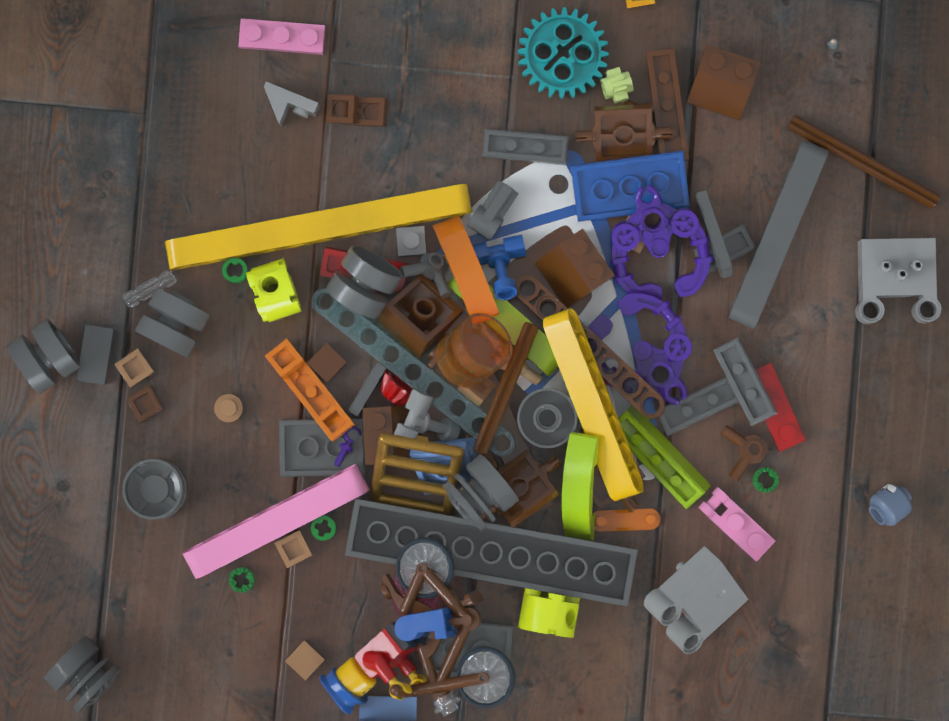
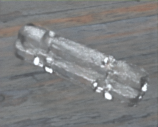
M166 270L159 274L160 277H153L137 286L136 290L133 291L131 289L124 293L123 299L126 305L132 308L138 305L140 300L145 301L152 297L156 288L163 290L165 286L168 288L174 285L176 278L172 271Z

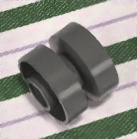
M351 245L341 261L342 266L348 272L336 270L326 289L332 297L348 309L365 317L377 319L387 303V298L381 292L393 293L403 277L402 273L378 254L366 248Z
M156 288L148 305L161 315L159 319L142 315L135 332L188 358L196 341L184 332L186 327L202 332L210 315L198 309V304L176 292L169 294Z
M48 318L31 328L37 344L33 345L27 337L20 335L6 345L14 363L38 394H42L56 384L51 371L52 367L64 378L81 368L74 354L76 351L64 332L60 328L57 329Z
M541 388L528 394L521 402L517 414L518 427L523 437L531 444L540 448H554L568 441L570 433L576 429L578 419L572 400L562 391L553 388Z
M147 459L138 462L127 472L122 485V494L128 508L137 516L152 520L164 519L176 514L183 507L188 496V483L182 470L175 464L166 460Z

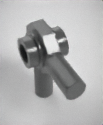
M437 252L423 254L419 263L399 268L403 276L402 278L423 274V276L434 280L441 298H447L452 294L444 277L449 266L445 257Z

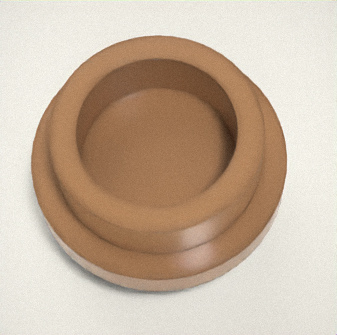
M225 394L217 399L214 411L221 421L234 422L240 418L243 412V405L241 400L235 395Z

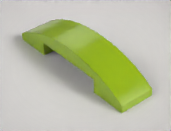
M571 432L569 435L562 484V520L565 536L589 541L594 540L595 513H592L594 467L598 463L599 436Z

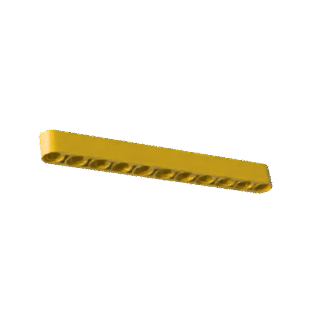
M459 184L165 241L169 268L170 270H177L225 261L234 257L241 258L446 219L458 215H466L472 213L467 184Z

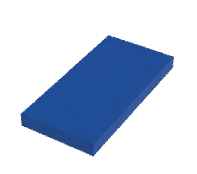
M683 150L570 165L578 222L632 215L637 209L635 195L639 187L645 189L642 200L648 203L652 201L653 195L647 191L648 185H652L659 191L662 203L675 209L690 207Z

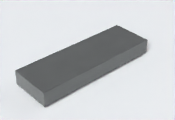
M484 129L482 158L566 165L569 136Z
M707 191L697 192L696 206L706 235L709 236V244L720 276L722 278L732 276V264Z
M739 337L713 350L751 426L778 413Z
M727 377L687 395L685 400L679 399L680 403L678 405L671 403L666 405L664 414L658 419L666 436H669L739 401Z

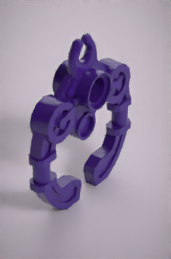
M652 185L647 186V191L653 195V199L649 203L644 202L642 195L645 189L639 187L635 195L637 209L627 221L616 224L612 229V258H610L611 265H614L616 273L614 277L615 283H620L628 294H646L662 301V288L659 284L649 282L639 285L634 280L633 274L627 273L625 262L629 261V257L626 253L636 248L639 241H642L654 257H664L669 251L670 237L674 233L679 237L690 236L691 246L697 245L699 257L694 258L696 264L694 271L681 275L675 280L674 284L680 297L693 295L704 283L709 271L710 262L714 260L713 254H710L708 242H710L709 236H706L693 210L683 207L675 209L662 203L659 191ZM649 213L660 215L659 222L654 225H649L644 220Z
M641 293L627 294L617 302L622 314L625 316L635 315L641 309L648 308L653 310L656 316L661 313L668 322L665 328L667 331L670 330L671 336L665 341L663 350L657 349L645 341H639L634 345L633 354L637 364L635 372L659 393L665 401L678 405L680 400L671 397L670 390L673 387H677L680 389V398L683 400L687 398V388L680 378L683 362L690 356L693 347L681 322L683 319L680 316L677 317L673 312L668 300L663 302L656 297ZM601 314L591 322L589 329L603 340L611 333L614 325L610 319ZM589 340L588 343L592 353H595L598 347L597 342ZM606 363L603 365V371L606 374H613L617 371L615 366L610 369ZM659 366H664L669 371V378L663 383L657 382L653 377L654 370ZM635 379L627 380L624 383V391L628 394L637 392L639 382Z

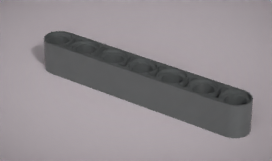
M802 140L727 318L752 329L755 328L824 166L829 150Z

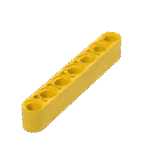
M572 308L545 317L543 319V327L584 433L599 436L597 466L612 500L618 501L642 493L643 481L577 313Z

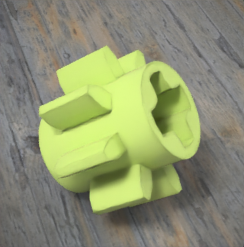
M620 67L607 70L605 72L606 78L600 79L605 99L613 98L614 104L629 99L627 93L634 91L629 72L621 73Z

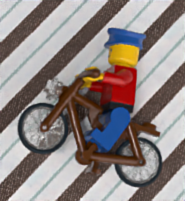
M423 537L412 540L403 547L397 558L396 573L400 584L407 591L406 595L404 596L399 592L390 574L381 577L384 583L380 585V589L388 600L393 598L400 613L406 616L390 623L363 647L355 657L349 658L339 668H332L327 675L322 674L319 676L323 687L344 713L350 715L355 705L365 704L368 701L366 693L374 687L377 677H381L385 684H390L389 693L398 700H403L402 697L409 698L421 694H432L435 702H433L436 707L434 710L435 714L442 712L444 717L459 709L457 703L461 699L456 697L454 692L450 693L452 689L459 688L461 694L468 702L482 708H493L501 705L512 694L516 679L512 662L502 651L493 647L483 646L470 650L461 659L456 676L450 677L470 631L478 628L481 623L479 611L468 607V605L479 604L484 599L479 591H474L464 595V600H462L453 590L450 584L454 576V561L449 550L441 542L433 538ZM440 596L449 607L433 609L419 599ZM430 635L429 641L425 643L423 637ZM455 636L437 675L431 657L438 651L442 639ZM415 650L418 652L425 675H418L415 672L417 668L408 658V655ZM395 666L400 669L406 678L409 677L411 679L410 685L398 682L395 678L397 674L393 670Z

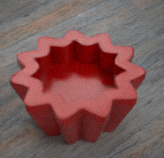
M386 369L380 392L393 404L403 406L407 403L412 390L416 388L412 386L411 382L405 380L402 375H398L393 370L389 371Z

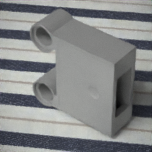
M936 238L861 239L857 242L859 303L855 308V315L858 321L868 325L879 321L883 317L884 305L877 298L919 297V300L914 302L911 309L912 316L917 322L929 323L940 316L942 308L937 300ZM867 303L872 304L876 308V315L872 319L866 317L863 313V307ZM922 303L931 305L933 310L931 317H924L920 313Z
M705 546L686 563L679 562L676 566L677 572L659 588L652 590L644 600L645 608L662 625L668 626L666 629L667 636L685 654L697 651L703 641L748 600L723 563ZM681 612L684 613V617H680Z

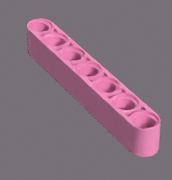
M354 464L200 542L182 554L195 579L200 578L346 504L370 489L357 464Z

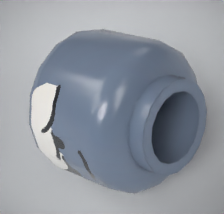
M887 484L870 498L869 512L872 518L880 525H896L912 511L911 494L903 486L898 487L894 484Z

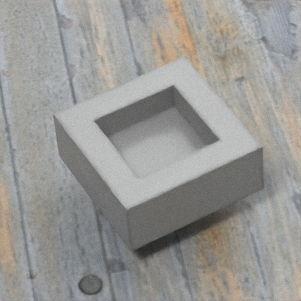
M424 226L396 228L398 257L426 254Z

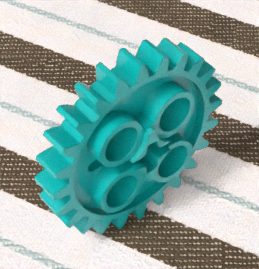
M563 7L561 15H557L556 10L552 8L551 17H547L545 13L541 12L540 23L535 19L531 20L533 30L524 28V33L528 38L519 39V43L525 46V48L518 49L517 54L525 56V58L518 61V65L527 66L522 76H532L529 82L530 86L536 83L540 84L538 93H541L545 88L548 89V98H551L554 92H558L560 100H563L564 93L569 92L570 97L574 99L575 90L577 89L584 95L586 93V84L591 88L595 87L593 77L596 79L602 78L603 75L598 69H606L607 64L601 61V59L608 58L609 53L601 51V49L608 45V41H599L604 31L599 30L595 32L594 29L597 21L590 24L586 23L588 14L586 13L580 19L577 17V9L573 11L572 15H568L566 7ZM559 28L569 29L572 36L567 40L559 39L556 36V31ZM576 37H582L580 42L569 49L567 59L562 56L550 70H544L546 65L557 58L558 49L564 51ZM539 47H547L551 55L547 59H540L536 56L535 51ZM579 48H586L589 50L591 57L582 61L576 57L575 52ZM559 67H565L569 70L570 76L565 80H561L555 76L554 71Z

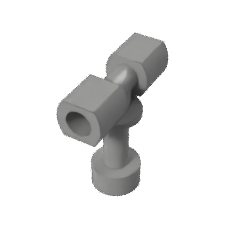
M413 389L405 406L410 411L405 423H398L394 435L417 438L418 433L422 434L429 430L436 432L440 440L451 441L458 438L460 425L457 421L449 418H444L440 422L430 419L428 409L433 397L425 392Z

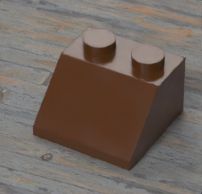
M707 44L686 103L740 121L761 62Z
M583 228L535 262L561 303L567 308L615 276Z
M420 274L385 305L378 322L420 359L439 342L462 314L463 309L451 298H441L437 286L427 277L423 276V274Z
M405 406L362 408L365 465L375 464L379 435L381 433L394 434L398 423H405L410 411ZM389 445L388 454L411 458L410 450Z

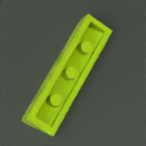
M633 405L618 417L631 452L685 509L690 507L710 488L709 482L652 422L644 417Z

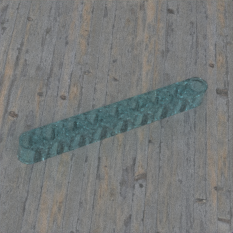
M319 289L313 294L311 303L316 312L411 388L432 396L429 391L430 385L436 381L441 383L444 388L443 394L439 398L433 397L431 404L477 440L479 433L474 429V421L478 417L486 418V411L478 407L459 392L457 388L430 369L426 363L418 359L411 351L368 317L348 309L334 297H332V306L324 310L320 306V299L324 294H329L327 289ZM350 311L354 314L355 322L352 326L345 327L342 324V316L345 312ZM368 329H373L377 334L375 343L371 345L366 344L363 338L365 331ZM391 346L396 347L399 351V357L393 363L389 362L385 356L386 350ZM412 364H417L421 368V376L417 380L410 379L407 374V370ZM457 399L462 400L466 405L465 412L460 416L455 415L451 409L452 403ZM500 423L489 450L498 456L511 454L517 445L515 435ZM500 435H505L510 439V447L506 451H501L496 447V439Z

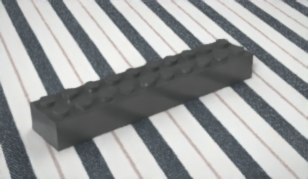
M355 499L345 556L396 565L400 551L410 541L423 537L433 538L446 546L451 553L455 568L454 575L628 607L637 549L516 527L512 528L484 522L487 528L481 532L477 527L461 517ZM418 544L408 550L404 556L402 566L416 568L419 563L431 562L439 573L448 574L449 568L446 556L434 545Z

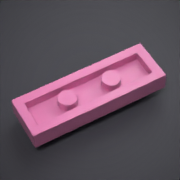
M241 19L238 47L243 49L323 55L325 25Z

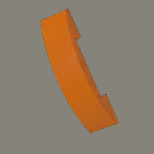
M459 215L433 225L472 324L474 325L499 315L493 295Z
M287 338L265 355L266 359L332 442L355 425Z

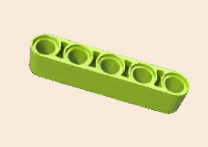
M453 277L448 282V286L459 298L462 299L457 283ZM489 285L499 315L485 321L515 347L524 323L532 322L507 300H498L495 297L494 289ZM538 329L527 358L550 377L559 366L547 336Z

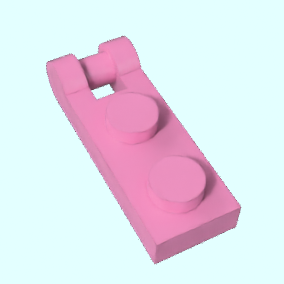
M716 487L712 492L713 496L707 502L703 501L698 508L757 562L774 544L775 540L720 488ZM722 503L727 509L719 516L714 510Z

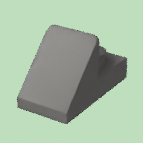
M269 82L265 83V91L280 127H282L290 107L293 108L292 113L303 118H308L309 115L317 116L320 108L318 102Z

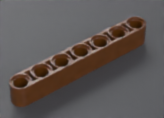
M525 275L516 281L517 296L542 321L545 317H548L542 314V306L546 302H554L556 304L554 314L568 309L533 276ZM533 283L536 286L534 294L528 297L523 296L521 292L523 285ZM580 320L587 340L597 342L598 347L593 355L601 376L644 417L652 420L660 418L664 414L666 407L662 397ZM607 360L617 361L618 369L615 373L606 374L603 371V365ZM629 379H635L639 382V389L633 394L626 393L623 388L624 383ZM654 398L660 402V408L655 413H647L644 409L645 402L648 399Z

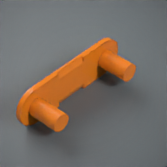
M628 509L598 510L594 512L595 530L599 532L652 530L660 524V515L654 509H634L630 513Z

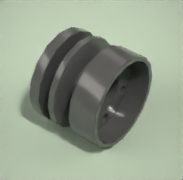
M479 454L466 465L472 477L470 480L467 481L461 475L455 474L454 478L461 486L458 490L449 481L442 486L448 494L449 501L460 515L482 532L487 526L479 516L484 514L491 522H494L496 519L490 509L491 506L495 505L503 512H506L519 499L490 462L482 454Z
M84 636L72 646L43 678L56 692L67 685L72 688L65 698L67 703L77 695L81 697L73 707L77 713L89 705H93L112 686L116 675L121 670L115 664L105 673L103 669L111 659L107 656L98 663H95L93 658L96 656L99 647L87 636Z

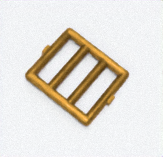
M381 433L377 443L370 500L377 503L451 516L454 512V506L449 501L448 494L442 486L443 484L385 474V468L388 465L447 476V481L458 489L459 483L454 478V475H460L464 456L463 448L428 441V437L417 435V438ZM390 445L451 457V463L446 465L388 454V448ZM383 485L441 495L445 496L444 503L440 504L382 493Z

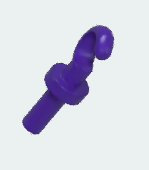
M355 426L344 433L346 442H341L339 445L341 451L334 462V465L339 468L347 453H352L353 451L351 445L354 441L348 437L349 431L356 430L359 436L361 435L360 429Z

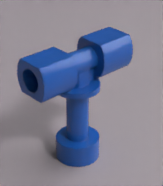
M522 234L503 238V244L487 247L486 242L473 244L472 246L480 265L488 264L490 268L495 269L497 281L493 284L495 297L498 300L514 298L517 295L516 283L514 279L508 278L506 266L510 263V259L526 256Z

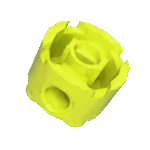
M284 258L252 268L251 271L246 272L251 289H253L255 296L259 295L254 301L263 322H272L302 312L291 275L287 272L288 267Z
M525 588L518 628L573 638L580 598Z

